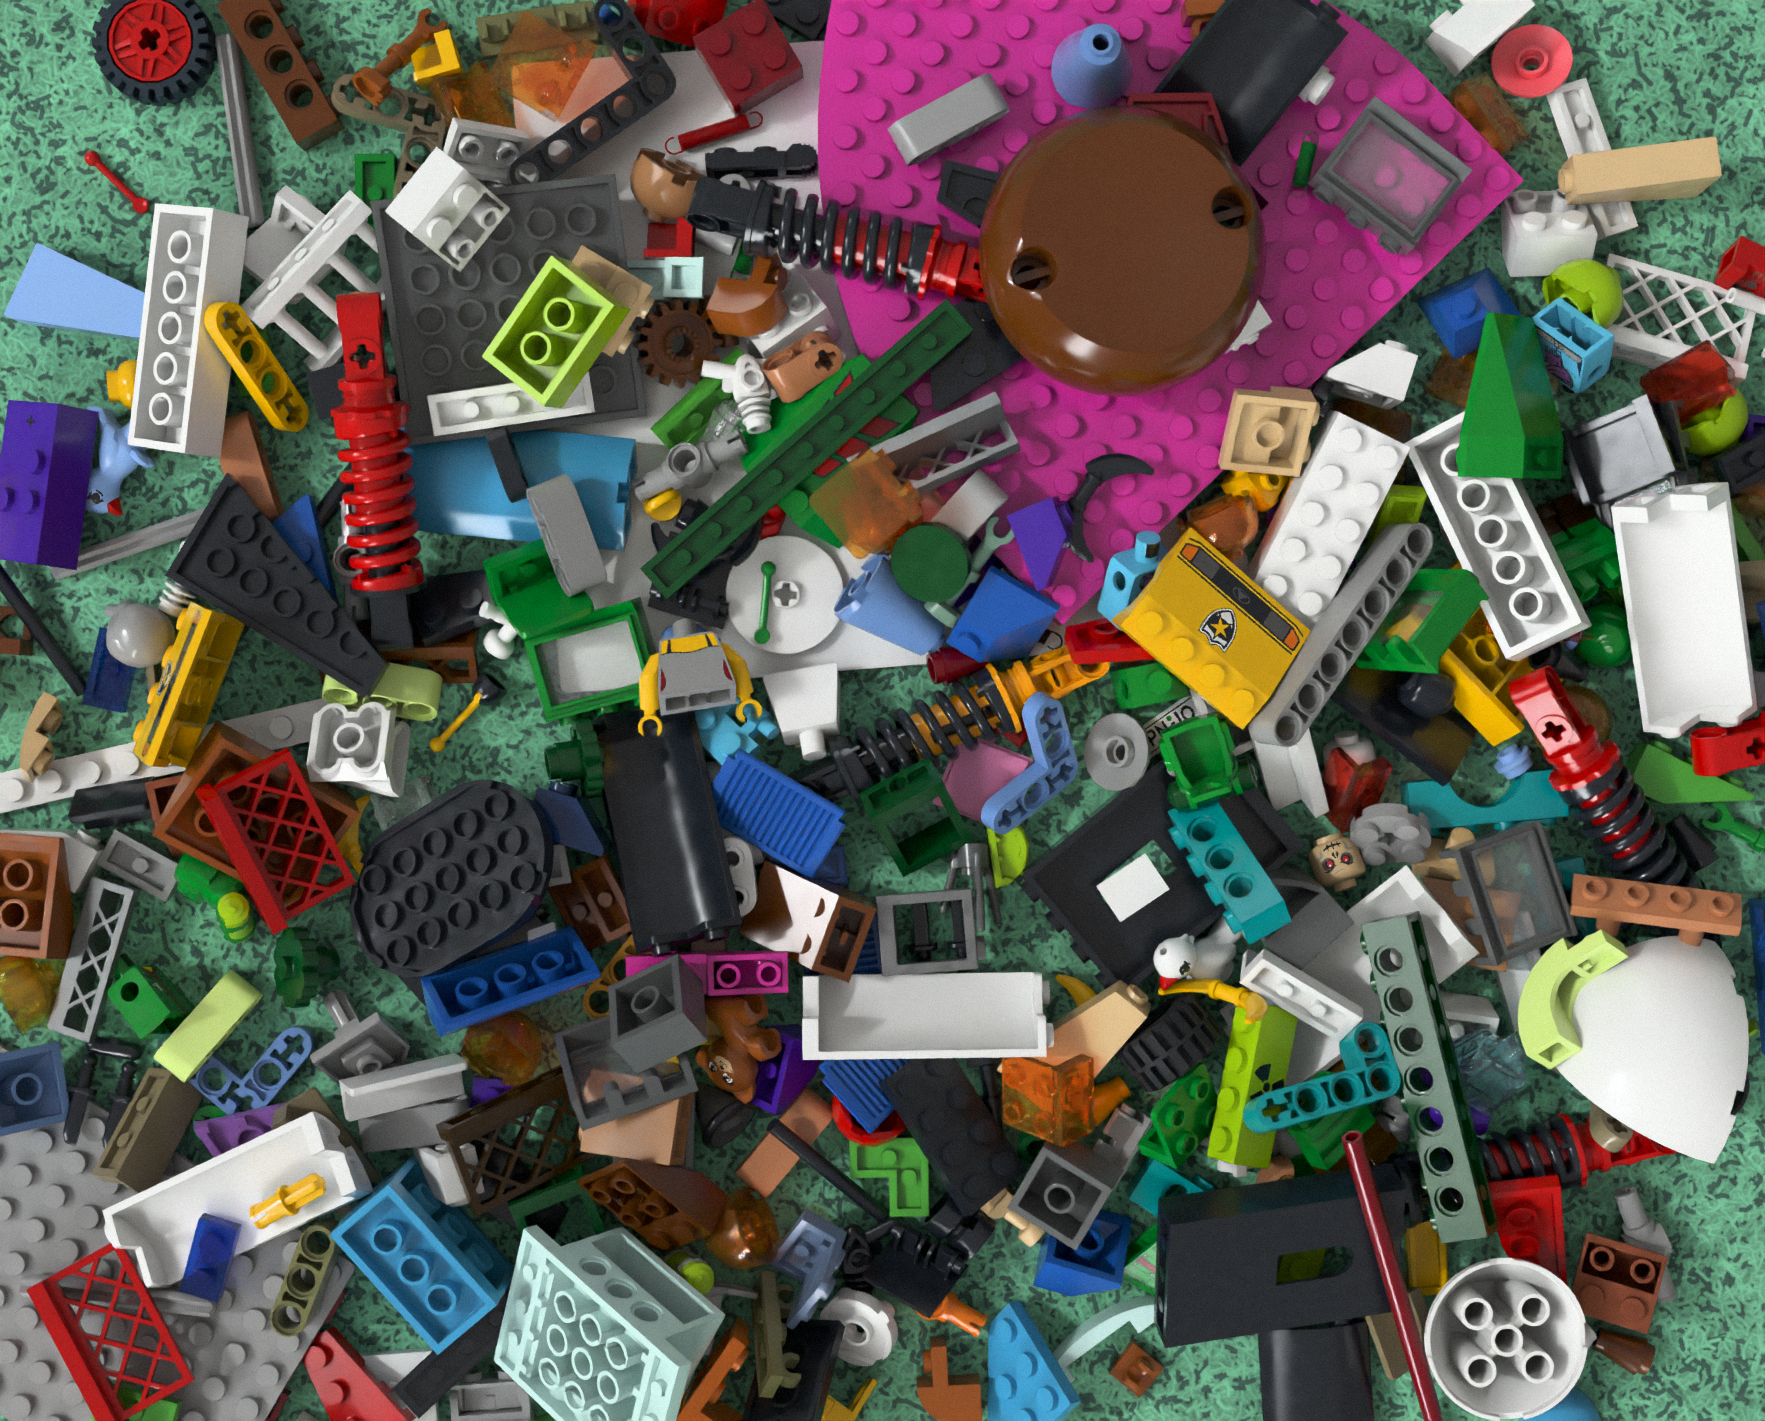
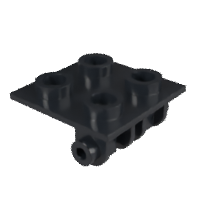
M670 531L669 538L673 540L679 533ZM725 562L707 565L669 599H666L652 583L647 606L723 630L730 602H727L725 599V589L728 575L733 565L732 563L725 564Z
M896 1222L890 1233L893 1238L865 1271L861 1279L930 1319L969 1265L966 1264V1260L961 1258L959 1251L955 1252L943 1244L941 1245V1241L938 1239L931 1244L929 1243L931 1235L926 1233L921 1238L922 1232L911 1227L910 1223L905 1222L902 1224Z

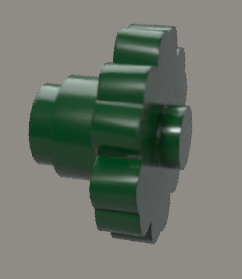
M590 718L572 719L570 741L554 743L552 748L544 749L549 780L559 779L560 783L577 780L578 785L581 787L582 796L585 799L601 797L602 789H604L602 767H605L602 745L598 744L596 731L593 730Z
M289 927L283 930L282 937H277L274 950V961L276 964L274 980L279 996H283L286 1007H308L310 1005V998L316 997L319 985H327L330 981L338 978L340 972L338 953L335 949H328L326 946H316L315 939L309 938L307 928Z

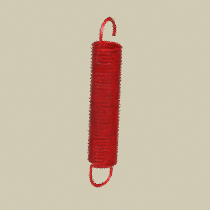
M757 111L749 113L750 115L757 113L761 117L760 124L754 127H750L746 114H742L725 121H719L710 126H704L697 130L678 135L681 151L672 153L667 149V142L674 139V137H670L665 142V149L669 154L677 155L685 150L687 151L713 141H719L732 135L747 132V130L759 127L763 122V116Z

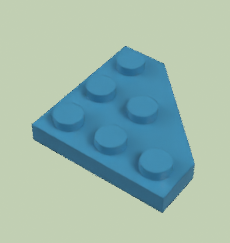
M1020 1300L1009 1302L988 1325V1421H1063L1081 1402V1399Z

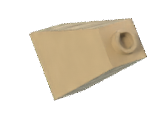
M1715 136L1572 155L1558 172V186L1560 192L1565 193L1567 205L1697 197L1722 176L1717 138Z
M1119 980L1053 1022L1054 1046L1047 1047V1057H1003L997 1070L1059 1120L1148 1017L1152 1004L1148 1002L1147 995L1139 987L1133 984L1128 986L1122 980Z

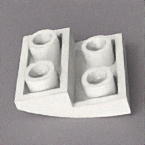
M453 117L443 152L465 168L486 188L509 186L507 181L508 168L517 158L525 153L530 137L525 130ZM519 165L515 171V178L519 184H522L523 181L517 173Z

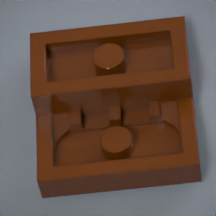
M606 854L572 871L573 882L548 887V891L566 926L572 925L588 952L631 931L622 885Z

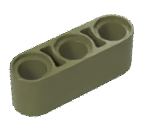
M333 1218L320 1219L306 1229L299 1239L270 1316L272 1328L281 1336L291 1337L297 1335L313 1321L317 1314L341 1252L340 1246L330 1237V1233L340 1223ZM316 1231H322L327 1234L330 1240L329 1248H323L318 1245L315 1239ZM302 1268L312 1271L315 1275V1285H309L303 1281L301 1277ZM287 1306H293L298 1309L301 1315L300 1322H294L288 1317Z

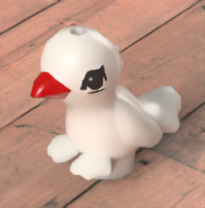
M1222 915L1213 924L1207 936L1195 939L1193 935L1188 936V934H1184L1177 938L1164 940L1156 948L1153 957L1155 968L1160 974L1159 983L1161 989L1165 991L1178 979L1185 976L1187 979L1208 978L1226 981L1233 971L1232 959L1236 954L1234 943L1242 937V933L1239 932L1234 935Z

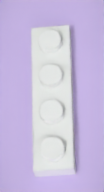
M1586 78L1563 84L1555 91L1546 95L1568 159L1576 154L1611 150ZM1630 201L1585 204L1598 233L1597 241L1638 227Z
M589 372L586 373L562 408L542 406L514 382L427 395L434 436L595 412Z

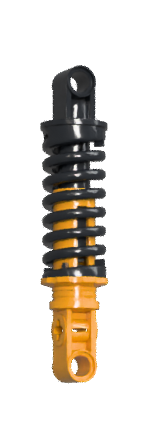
M1064 645L1058 649L1042 653L1025 664L1018 660L1012 663L1013 667L1011 669H1006V671L1000 673L989 663L985 665V668L971 674L970 688L968 689L962 682L955 681L950 686L951 697L948 698L940 690H936L931 694L932 706H928L921 699H916L912 703L913 714L910 716L902 708L895 709L893 720L896 729L894 730L885 718H876L874 720V729L877 738L875 739L864 726H859L855 729V738L858 744L856 747H853L854 744L850 735L847 737L840 735L835 738H828L827 741L831 755L790 773L788 777L802 785L812 788V791L832 803L850 795L858 807H861L863 803L858 794L881 782L880 775L887 779L900 772L899 766L906 769L919 762L918 758L921 761L930 757L934 767L937 769L940 766L939 754L944 752L948 759L954 761L959 758L958 745L962 743L967 750L971 752L976 751L979 745L977 736L983 735L988 742L993 743L998 738L996 728H998L1000 734L1006 732L1018 733L1022 731L1021 717L1023 706L1032 694L1043 691L1055 699L1062 698L1076 688L1103 677L1109 670L1110 662L1095 663L1089 666L1073 664L1068 648ZM1051 669H1052L1053 674H1054V676H1055V680H1054V678H1053V676H1052V674H1051Z

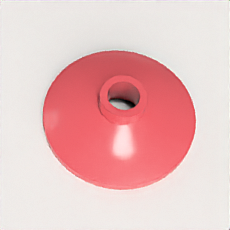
M1524 25L1505 34L1496 44L1491 58V70L1498 85L1506 92L1523 98L1541 97L1558 89L1568 78L1572 68L1573 53L1568 40L1559 31L1545 25ZM1527 65H1536L1538 67L1537 70L1533 71L1524 68Z

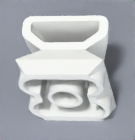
M369 702L360 708L346 709L341 704L332 703L315 712L306 763L310 782L331 781L391 797L402 796L411 730L404 721H395L397 707H384L378 702Z

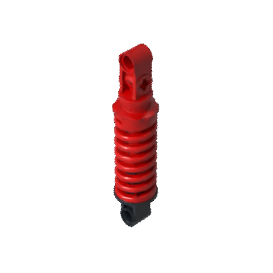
M380 292L339 294L336 296L339 330L342 336L346 377L338 379V389L343 391V404L330 409L334 420L335 437L339 440H349L350 448L340 449L337 453V458L341 462H351L352 469L344 470L340 473V480L345 484H354L353 491L343 493L342 501L346 505H355L356 512L346 514L344 522L348 526L364 527V532L350 534L347 536L346 541L349 547L366 548V553L355 554L349 558V565L352 568L362 569V573L352 578L349 590L352 595L367 597L370 600L372 643L379 652L414 650L415 627L413 615L411 614L409 594L425 589L427 587V579L424 577L422 562L415 557L421 550L419 539L413 536L419 529V522L414 516L410 515L417 508L416 499L408 494L413 490L415 480L412 475L406 473L412 467L413 459L410 454L403 450L408 448L411 439L407 432L400 429L409 420L408 412L410 407L409 403L395 400L393 387L397 385L396 376L387 374ZM361 344L366 345L367 351L374 352L375 354L371 356L368 363H363L361 356L354 355Z

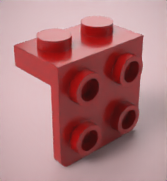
M628 0L627 4L647 34L695 48L692 37L723 19L727 0Z

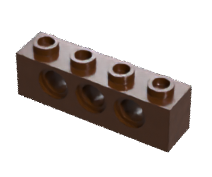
M224 0L216 5L294 141L301 149L307 151L345 129L339 118L344 114L333 106L331 93L326 95L320 85V82L325 80L323 73L313 58L306 61L300 48L305 46L301 35L293 24L287 27L280 16L281 13L286 11L280 0ZM273 24V31L268 37L263 39L257 37L261 26ZM293 58V65L289 71L277 73V66L281 60ZM304 92H312V102L306 107H297L298 97Z

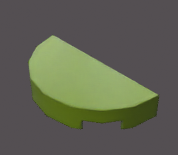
M1021 824L1006 834H998L986 826L996 888L1012 883L1023 871L1028 861L1029 840Z

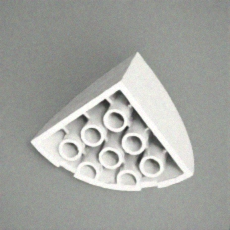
M1666 936L1639 942L1626 947L1629 957L1590 980L1580 990L1574 1002L1572 1021L1583 1050L1555 1067L1584 1096L1623 1124L1672 1150L1714 1164L1733 1128L1736 1116L1730 1113L1736 1091H1744L1748 1067V1020L1744 998L1737 995L1733 982V979L1736 977L1735 971L1725 953L1715 941L1703 939L1700 946H1693L1682 942L1678 936Z

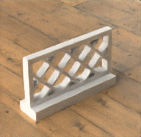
M1611 253L1606 256L1605 266L1628 271L1635 283L1623 290V296L1638 289L1649 306L1646 310L1634 315L1623 297L1621 312L1626 320L1618 325L1612 323L1607 329L1614 335L1611 357L1697 382H1703L1715 377H1725L1729 383L1732 381L1737 386L1746 379L1749 365L1745 364L1756 312L1745 309L1743 319L1733 324L1722 307L1723 304L1727 303L1725 298L1729 289L1726 290L1705 280ZM1654 279L1664 281L1672 295L1657 302L1647 283ZM1691 290L1702 292L1710 306L1695 313L1684 294ZM1676 300L1687 319L1672 326L1661 307ZM1713 310L1724 330L1710 337L1699 317ZM1653 312L1664 330L1656 336L1646 333L1638 321ZM1690 323L1702 342L1695 346L1683 344L1676 330ZM1741 326L1740 333H1738L1736 328ZM1728 334L1736 347L1734 358L1721 355L1713 341Z

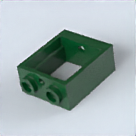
M930 757L911 765L858 794L903 877L973 841ZM939 796L949 817L897 844L886 824Z
M581 1163L561 1175L507 1201L521 1238L523 1229L529 1227L525 1216L577 1195L582 1197L596 1235L607 1232L596 1201L590 1197L586 1190L577 1184L579 1178L586 1176Z

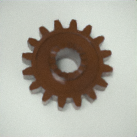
M672 299L670 307L665 303L658 302L656 303L657 312L654 314L648 312L645 316L647 320L645 324L635 328L640 333V340L633 342V347L640 349L642 353L636 360L639 364H648L649 367L645 374L651 378L659 375L660 384L668 386L673 379L676 387L684 388L687 378L691 383L697 385L700 382L698 373L702 372L703 360H720V356L713 352V348L722 345L723 340L713 337L712 333L716 330L712 322H706L709 318L707 311L701 309L696 313L697 303L687 301L683 308L682 301L679 299ZM677 334H682L684 345L679 352L674 353L671 348V341H673V337H676Z

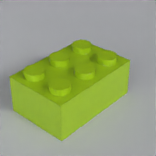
M551 255L482 357L542 406L562 408L631 309L570 260Z

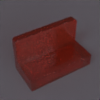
M1709 340L1699 343L1646 373L1639 379L1640 386L1649 395H1658L1661 403L1670 400H1684L1685 408L1677 409L1680 425L1737 394L1735 370Z
M1341 747L1332 749L1321 778L1329 807V812L1323 815L1342 834L1350 831V823L1354 816L1357 820L1362 816L1363 809L1379 804L1393 766L1383 756L1358 765Z

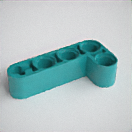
M1364 1022L1354 1027L1339 1042V1050L1346 1069L1345 1071L1270 1091L1248 1101L1243 1110V1121L1247 1128L1257 1134H1267L1369 1105L1396 1094L1400 1088L1401 1078L1383 1028L1373 1022ZM1358 1035L1363 1036L1367 1040L1368 1052L1360 1048ZM1372 1073L1379 1077L1382 1085L1381 1091L1373 1087L1371 1083ZM1335 1083L1343 1087L1346 1095L1345 1101L1337 1098L1334 1091ZM1299 1093L1304 1095L1309 1101L1308 1112L1303 1111L1298 1104L1297 1098ZM1280 1106L1281 1113L1272 1117L1263 1116L1262 1109L1268 1110Z

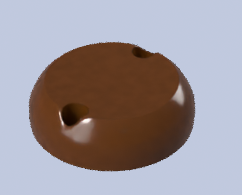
M1127 105L1104 106L1068 116L1044 129L1024 145L1006 165L994 185L984 210L978 247L980 277L986 300L999 327L1017 351L1038 370L1060 383L1080 391L1114 397L1143 396L1167 390L1186 382L1218 360L1238 338L1254 311L1265 275L1267 252L1265 227L1259 204L1247 178L1227 151L1208 134L1183 119L1162 111ZM1228 221L1229 226L1225 227L1220 223ZM1033 280L1038 281L1033 290L1024 289L1019 286Z

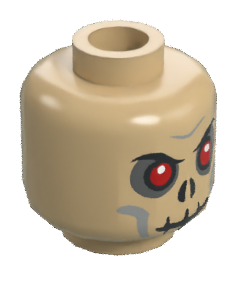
M1339 832L1314 841V848L1309 851L1308 860L1316 882L1325 888L1333 886L1335 893L1358 886L1355 879L1365 873L1366 866L1361 857V852L1350 841V837H1344L1343 832Z

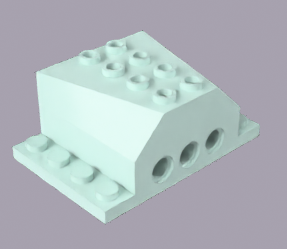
M534 1225L523 1229L493 1361L556 1421H676L682 1397L691 1377L726 1315L623 1226L560 1246L542 1229Z

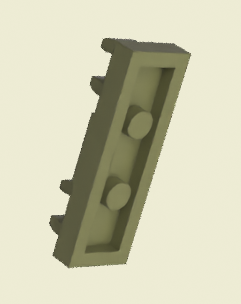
M593 0L476 18L483 60L600 42L599 36L590 22V12L594 6Z
M761 1271L752 1288L759 1293L758 1298H751L759 1397L773 1398L779 1385L785 1388L797 1387L801 1380V1374L790 1373L786 1368H795L800 1359L799 1355L795 1353H785L782 1355V1347L787 1336V1327L785 1323L781 1322V1318H788L793 1304L783 1303L780 1299H788L793 1288L788 1284H778L776 1286L775 1272Z

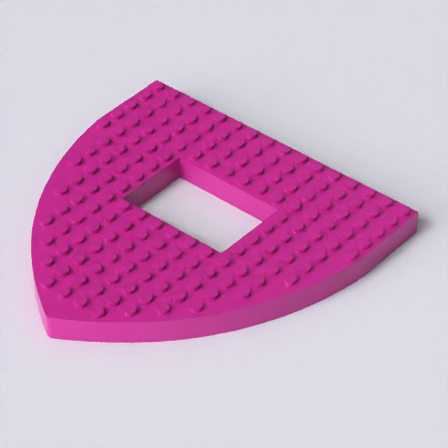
M831 0L823 49L818 105V163L823 215L825 216L828 202L831 199H836L840 202L838 213L848 215L850 206L855 204L861 208L860 219L869 220L870 213L873 210H878L882 213L881 224L889 226L893 216H901L903 218L902 230L911 231L915 221L932 225L939 224L943 226V239L956 244L960 240L968 242V247L978 249L980 230L936 202L946 160L1002 174L1006 165L1017 152L1041 131L1063 118L1087 110L1086 108L1066 103L1059 95L1051 77V66L1057 47L1068 35L1094 24L1102 23L1113 27L1126 46L1132 62L1130 83L1123 96L1111 106L1125 105L1130 93H1153L1192 44L1189 34L1191 26L1182 27L1180 10L1185 0ZM1321 0L1310 1L1317 6ZM1328 2L1326 3L1341 15L1336 22L1348 32L1346 37L1323 64L1330 68L1329 73L1336 78L1334 84L1317 105L1310 101L1305 103L1297 96L1240 167L1250 183L1259 204L1266 237V268L1258 300L1271 318L1272 323L1259 332L1260 335L1257 341L1250 345L1243 344L1237 351L1231 350L1226 354L1224 353L1206 370L1184 383L1161 392L1143 396L1114 397L1080 391L1054 380L1038 370L1027 359L1018 362L937 415L933 410L929 371L904 392L920 410L912 429L993 392H996L1006 420L1021 449L981 468L1010 496L993 514V516L995 514L1000 516L998 522L994 525V532L999 536L1006 535L1011 529L1007 515L1050 497L1059 496L1060 501H1067L1070 496L1073 497L1086 478L1084 476L1087 472L1085 468L1086 463L1094 458L1112 453L1128 454L1140 458L1154 469L1153 475L1140 473L1123 474L1105 481L1101 487H1098L1087 503V508L1083 513V535L1088 549L1094 556V561L1089 563L1081 559L1068 547L1051 587L1040 591L1036 590L1015 537L1008 544L999 545L994 551V557L1011 577L1061 605L1052 619L1058 626L1063 625L1103 587L1109 562L1114 554L1134 548L1136 536L1141 531H1153L1158 534L1224 470L1220 468L1218 460L1234 388L1270 391L1271 386L1308 389L1524 181L1407 58L1368 28ZM1206 25L1199 27V31L1201 32ZM991 73L1010 108L1009 113L998 121L913 166H907L888 132V128L899 119L971 80ZM1374 96L1378 97L1473 169L1416 243L1415 247L1404 257L1399 253L1393 255L1384 250L1377 242L1378 237L1368 229L1360 230L1351 225L1345 218L1346 213L1335 204L1328 206L1317 199L1313 194L1314 189L1310 185H1307L1306 193L1305 187L1292 185L1291 193V184H1293L1292 180L1302 142L1305 140L1317 144L1309 177L1310 181ZM1371 121L1367 122L1332 169L1336 174L1412 231L1450 182L1433 168L1422 164L1416 155L1400 143H1396L1388 138L1386 133ZM841 266L834 273L842 307L858 354L865 353L873 362L880 358L946 298L953 306L966 298L955 295L953 299L945 297L946 293L943 291L930 290L925 300L922 301L904 292L906 284L904 281L898 290L890 291L885 287L884 276L876 285H867L863 279V271L854 280H848L843 276ZM998 431L985 437L982 445L994 447L1007 440L1002 431ZM956 450L948 454L945 462L957 464L965 460L968 452ZM922 466L918 467L922 476L926 478L931 469ZM977 470L933 489V492L942 504L945 505ZM987 522L973 536L974 539L978 538L982 542L986 536Z

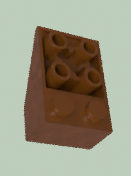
M765 859L757 880V902L754 908L744 915L743 924H741L738 934L773 951L788 952L789 959L811 970L849 983L877 909L876 899L815 877L812 880L796 870Z
M624 1158L579 1178L577 1182L579 1186L589 1193L594 1201L606 1206L618 1216V1219L624 1225L632 1227L647 1239L651 1247L663 1253L711 1235L729 1196L701 1172L631 1158Z

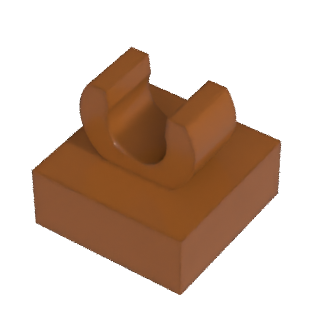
M1185 0L1180 10L1182 27L1191 26L1189 34L1192 42L1200 33L1199 27L1207 25L1225 0Z
M1132 1340L1110 1366L1108 1372L1140 1398L1164 1369V1366Z

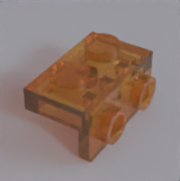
M485 61L477 62L464 73L435 77L428 84L448 129L453 117L516 129L513 118Z

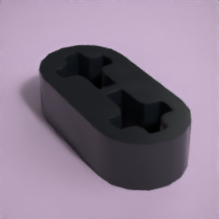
M502 426L486 432L489 448L510 502L515 503L526 499L527 489L530 488L508 428Z

